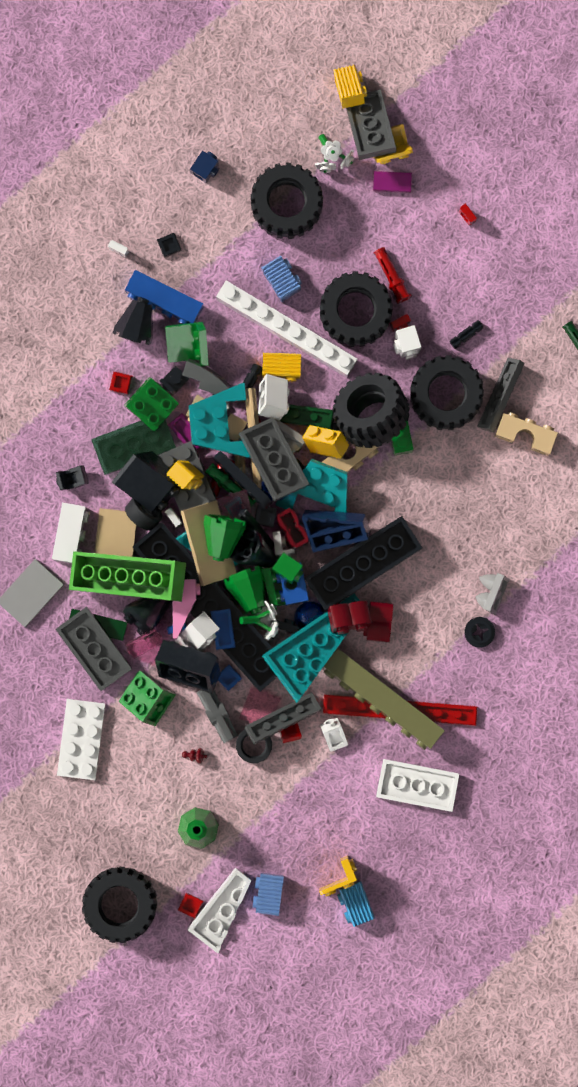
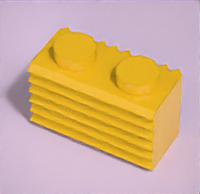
M356 65L334 69V80L342 109L365 104L364 97H367L365 85L361 86L363 82L361 71L357 72Z
M263 353L262 378L269 374L285 378L288 382H296L301 377V354Z
M310 425L302 437L310 453L323 454L326 457L341 459L349 447L344 434L337 430Z
M178 460L167 472V476H170V479L175 481V484L181 486V489L197 490L203 483L204 475L189 461Z

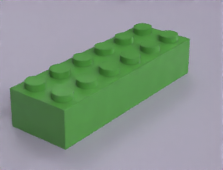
M73 551L69 590L182 602L186 563Z

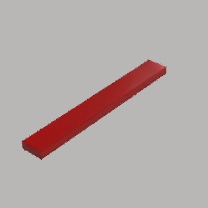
M324 694L323 714L386 718L382 713L378 715L369 708L371 705L366 701L362 703L352 696ZM407 701L433 722L476 726L478 706Z

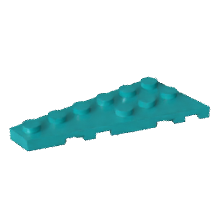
M354 593L339 604H349L360 600ZM327 611L263 654L262 657L295 702L298 703L348 633L339 635L337 632H332Z

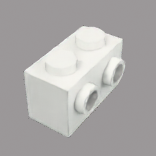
M415 325L396 330L393 343L396 354H400L401 358L406 357V360L417 357L421 344Z
M269 374L265 375L259 384L258 415L267 418L274 417L275 420L280 421L284 414L288 413L289 403H287L290 389L288 388L287 379Z

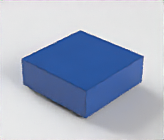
M228 665L220 672L221 675L218 681L229 691L242 677Z

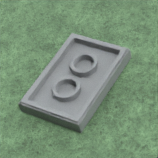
M35 559L0 597V605L26 628L64 584Z

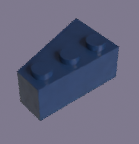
M305 510L302 516L313 553L369 539L371 530L366 514Z

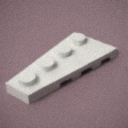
M235 868L187 928L188 931L219 953L222 942L228 933L232 920L235 918L237 909L246 894L251 879Z

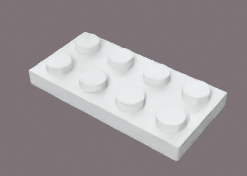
M67 699L57 776L96 780L105 703Z
M383 759L376 797L452 812L459 773Z

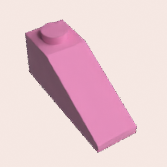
M185 579L182 602L173 601V639L179 638L197 600V595H200V584L196 583V579Z

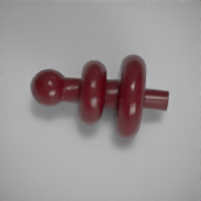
M199 748L197 753L195 749H192L190 753L187 751L182 752L183 758L189 757L190 761L194 762L196 760L198 764H201L204 758L207 759V755L204 754L202 748Z

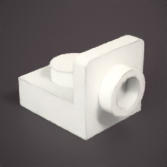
M280 531L273 532L275 555L281 556L284 552L291 557V554H295L294 549L283 550L282 547H286L285 535L281 536Z
M338 718L328 719L320 725L330 752L348 746Z

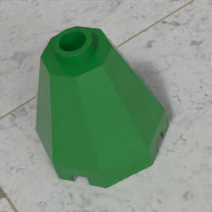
M205 515L203 523L208 555L213 556V560L223 562L224 559L230 558L245 530L246 521L234 518L233 521V519L223 515Z
M262 566L254 567V571H251L250 568L229 576V579L225 578L223 580L226 588L245 612H251L252 615L262 612V607L266 606L264 602L265 580Z
M195 807L181 816L178 833L185 845L202 849L215 841L219 824L210 810ZM195 826L200 827L201 831L195 832Z

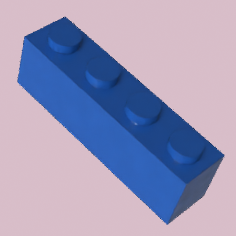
M137 270L134 271L125 288L129 299L138 300V297L146 298L149 300V304H152L153 310L157 308L162 311L161 314L171 319L173 316L179 319L178 323L180 324L196 323L204 307L203 303Z

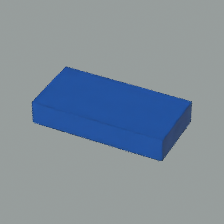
M230 609L211 611L212 621L220 628L215 633L217 636L215 638L216 650L235 648Z

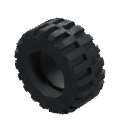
M287 162L283 166L278 163L272 169L270 167L265 169V173L263 175L260 174L257 177V182L253 184L250 199L253 217L258 222V226L262 230L265 229L267 234L271 236L273 234L277 235V238L283 239V237L294 239V236L298 235L301 237L307 230H312L313 225L317 224L323 208V191L318 184L319 181L316 176L313 177L310 170L302 169V166L299 164L292 166L291 163ZM281 185H292L299 188L305 198L302 211L292 217H281L275 214L269 205L271 192Z
M352 271V274L344 273L341 274V277L334 278L332 283L325 288L320 302V319L323 323V328L332 339L335 338L342 345L348 344V347H354L355 345L363 347L365 344H372L376 339L381 338L390 324L393 311L391 295L387 292L385 284H381L377 277L369 276V273L359 274L358 271ZM354 292L368 296L374 306L372 319L367 324L358 327L344 323L338 313V305L345 295Z
M446 355L445 357L437 356L433 360L425 362L418 369L410 388V402H412L414 412L418 414V418L421 421L423 420L427 423L426 425L436 427L437 430H454V428H461L466 423H469L478 413L484 396L483 381L480 379L477 369L474 370L470 362L467 361L466 363L461 357L457 356V358H454L452 355ZM444 375L458 379L465 391L462 404L450 411L438 409L429 398L431 383L436 378Z
M366 373L362 377L359 375L355 377V380L348 381L346 386L340 389L339 396L336 395L332 410L334 413L333 417L342 434L351 444H355L358 447H363L364 445L365 448H372V446L380 447L383 443L387 442L388 444L392 441L393 437L400 435L401 429L404 430L407 424L405 421L409 419L410 406L401 387L390 376H383L382 373H375L374 375ZM384 403L376 414L367 418H358L361 412L369 405Z
M120 866L109 868L99 873L85 890L82 899L84 920L90 926V930L99 935V938L103 940L106 939L112 943L133 941L147 931L155 918L157 909L156 891L153 889L150 880L148 881L145 875L137 872L136 869ZM117 886L129 888L138 900V909L135 916L124 923H116L109 920L102 910L104 894L109 889Z

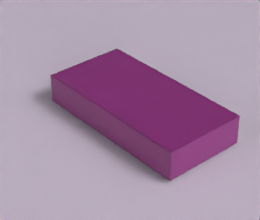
M374 171L373 191L411 193L412 173Z
M181 413L168 426L181 442L185 444L191 441L190 422Z

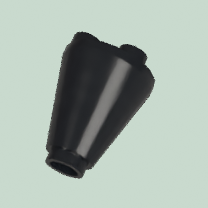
M245 527L230 559L242 565L262 566L264 568L273 566L276 562L273 550L256 529Z
M139 598L126 605L122 613L125 615L124 619L130 625L134 624L138 628L136 631L139 635L145 638L152 634L173 601Z

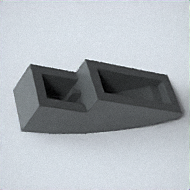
M192 359L186 361L182 375L200 381L198 389L217 394L232 387L211 368L201 366L199 362Z

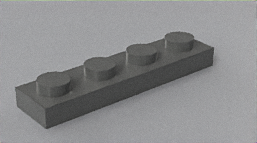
M507 358L477 427L490 432L495 431L522 372L524 362Z
M311 692L300 698L298 703L294 701L246 725L245 730L255 745L321 711L322 708Z

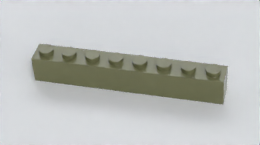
M338 648L324 665L323 669L325 671L323 673L331 679L335 677L340 681L339 685L346 691L350 689L356 693L354 697L360 702L366 701L371 705L369 708L378 715L382 713L386 717V722L393 727L396 724L401 728L400 732L407 738L413 737L417 740L416 745L421 749L425 750L427 748L430 750L445 731Z

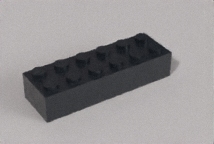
M403 516L369 536L368 540L361 541L304 579L324 611H326L330 606L341 602L422 550L423 547Z

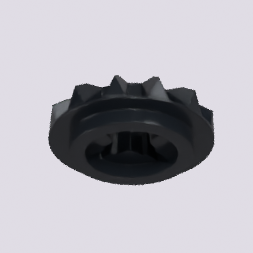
M484 617L471 619L464 629L466 640L474 647H486L495 637L494 625ZM476 624H478V627H480V629L488 630L482 634L483 640H481L479 635L472 636V634L477 631Z

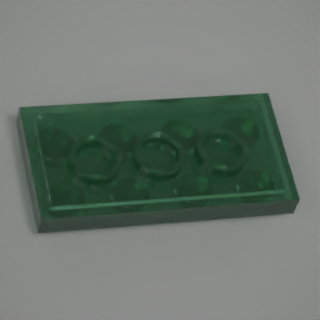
M166 420L155 431H152L142 421H138L91 439L104 475L121 470L133 454L153 451L158 456L176 448Z

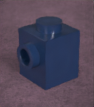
M202 150L191 166L190 173L204 183H207L210 177L214 178L220 169L218 167V160H216L217 157L209 151L206 153Z

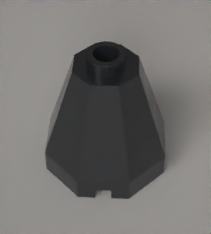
M138 297V300L133 299L114 326L113 334H119V337L137 343L145 341L146 345H150L153 339L152 304H149V300Z

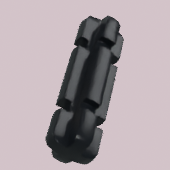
M479 320L475 321L472 326L467 327L457 337L455 336L450 340L451 346L457 349L461 346V343H465L476 335V332H480L484 328L483 324Z
M252 365L251 372H248L243 381L245 389L253 388L258 379L257 375H260L262 372L260 365Z

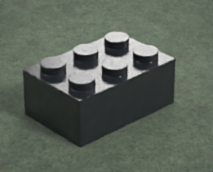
M163 640L155 658L159 677L213 694L221 675L218 657L211 652L204 653L191 646L185 647L175 641Z

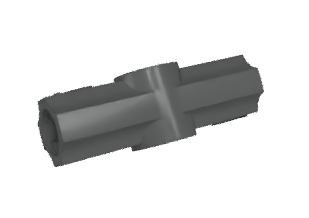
M202 690L196 692L206 709L207 717L212 726H215L223 743L237 737L238 734L229 719L230 716L223 703L218 699L215 690L213 694Z

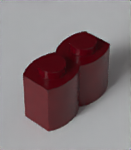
M291 508L277 515V524L286 533L287 542L292 549L296 550L308 543L307 533L299 525L298 517Z
M367 601L332 605L327 610L331 630L339 635L346 634L349 630L365 631L372 623Z
M370 602L368 608L372 623L367 630L363 631V636H367L366 641L390 643L394 604Z

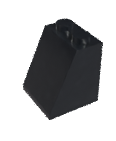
M153 451L133 454L112 481L114 485L151 512L163 511L168 506L170 498L176 496L180 491V486L175 484V481H172L170 476H167V472L170 470L169 467Z

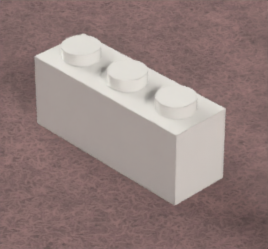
M62 502L52 560L72 563L73 551L82 552V549H79L80 542H84L86 534L83 526L84 523L88 522L89 512L86 511L87 508L85 506Z
M203 612L185 628L175 642L185 647H194L198 651L203 652L217 637L215 633L220 628Z

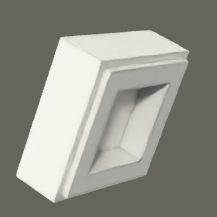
M113 240L108 244L109 250L125 258L129 253L127 247Z
M172 508L165 511L176 528L182 525V522Z

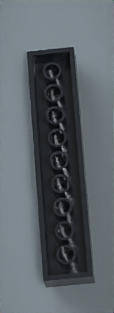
M162 522L133 546L142 558L186 563L185 579H196V583L200 584L193 557ZM215 582L205 586L200 584V595H197V600L191 614L194 618H197L201 613L205 612L212 619L211 611L230 609L235 648L222 650L258 691L261 692L277 678L262 657L263 654L272 649L271 645L252 624H240V617H244V615Z

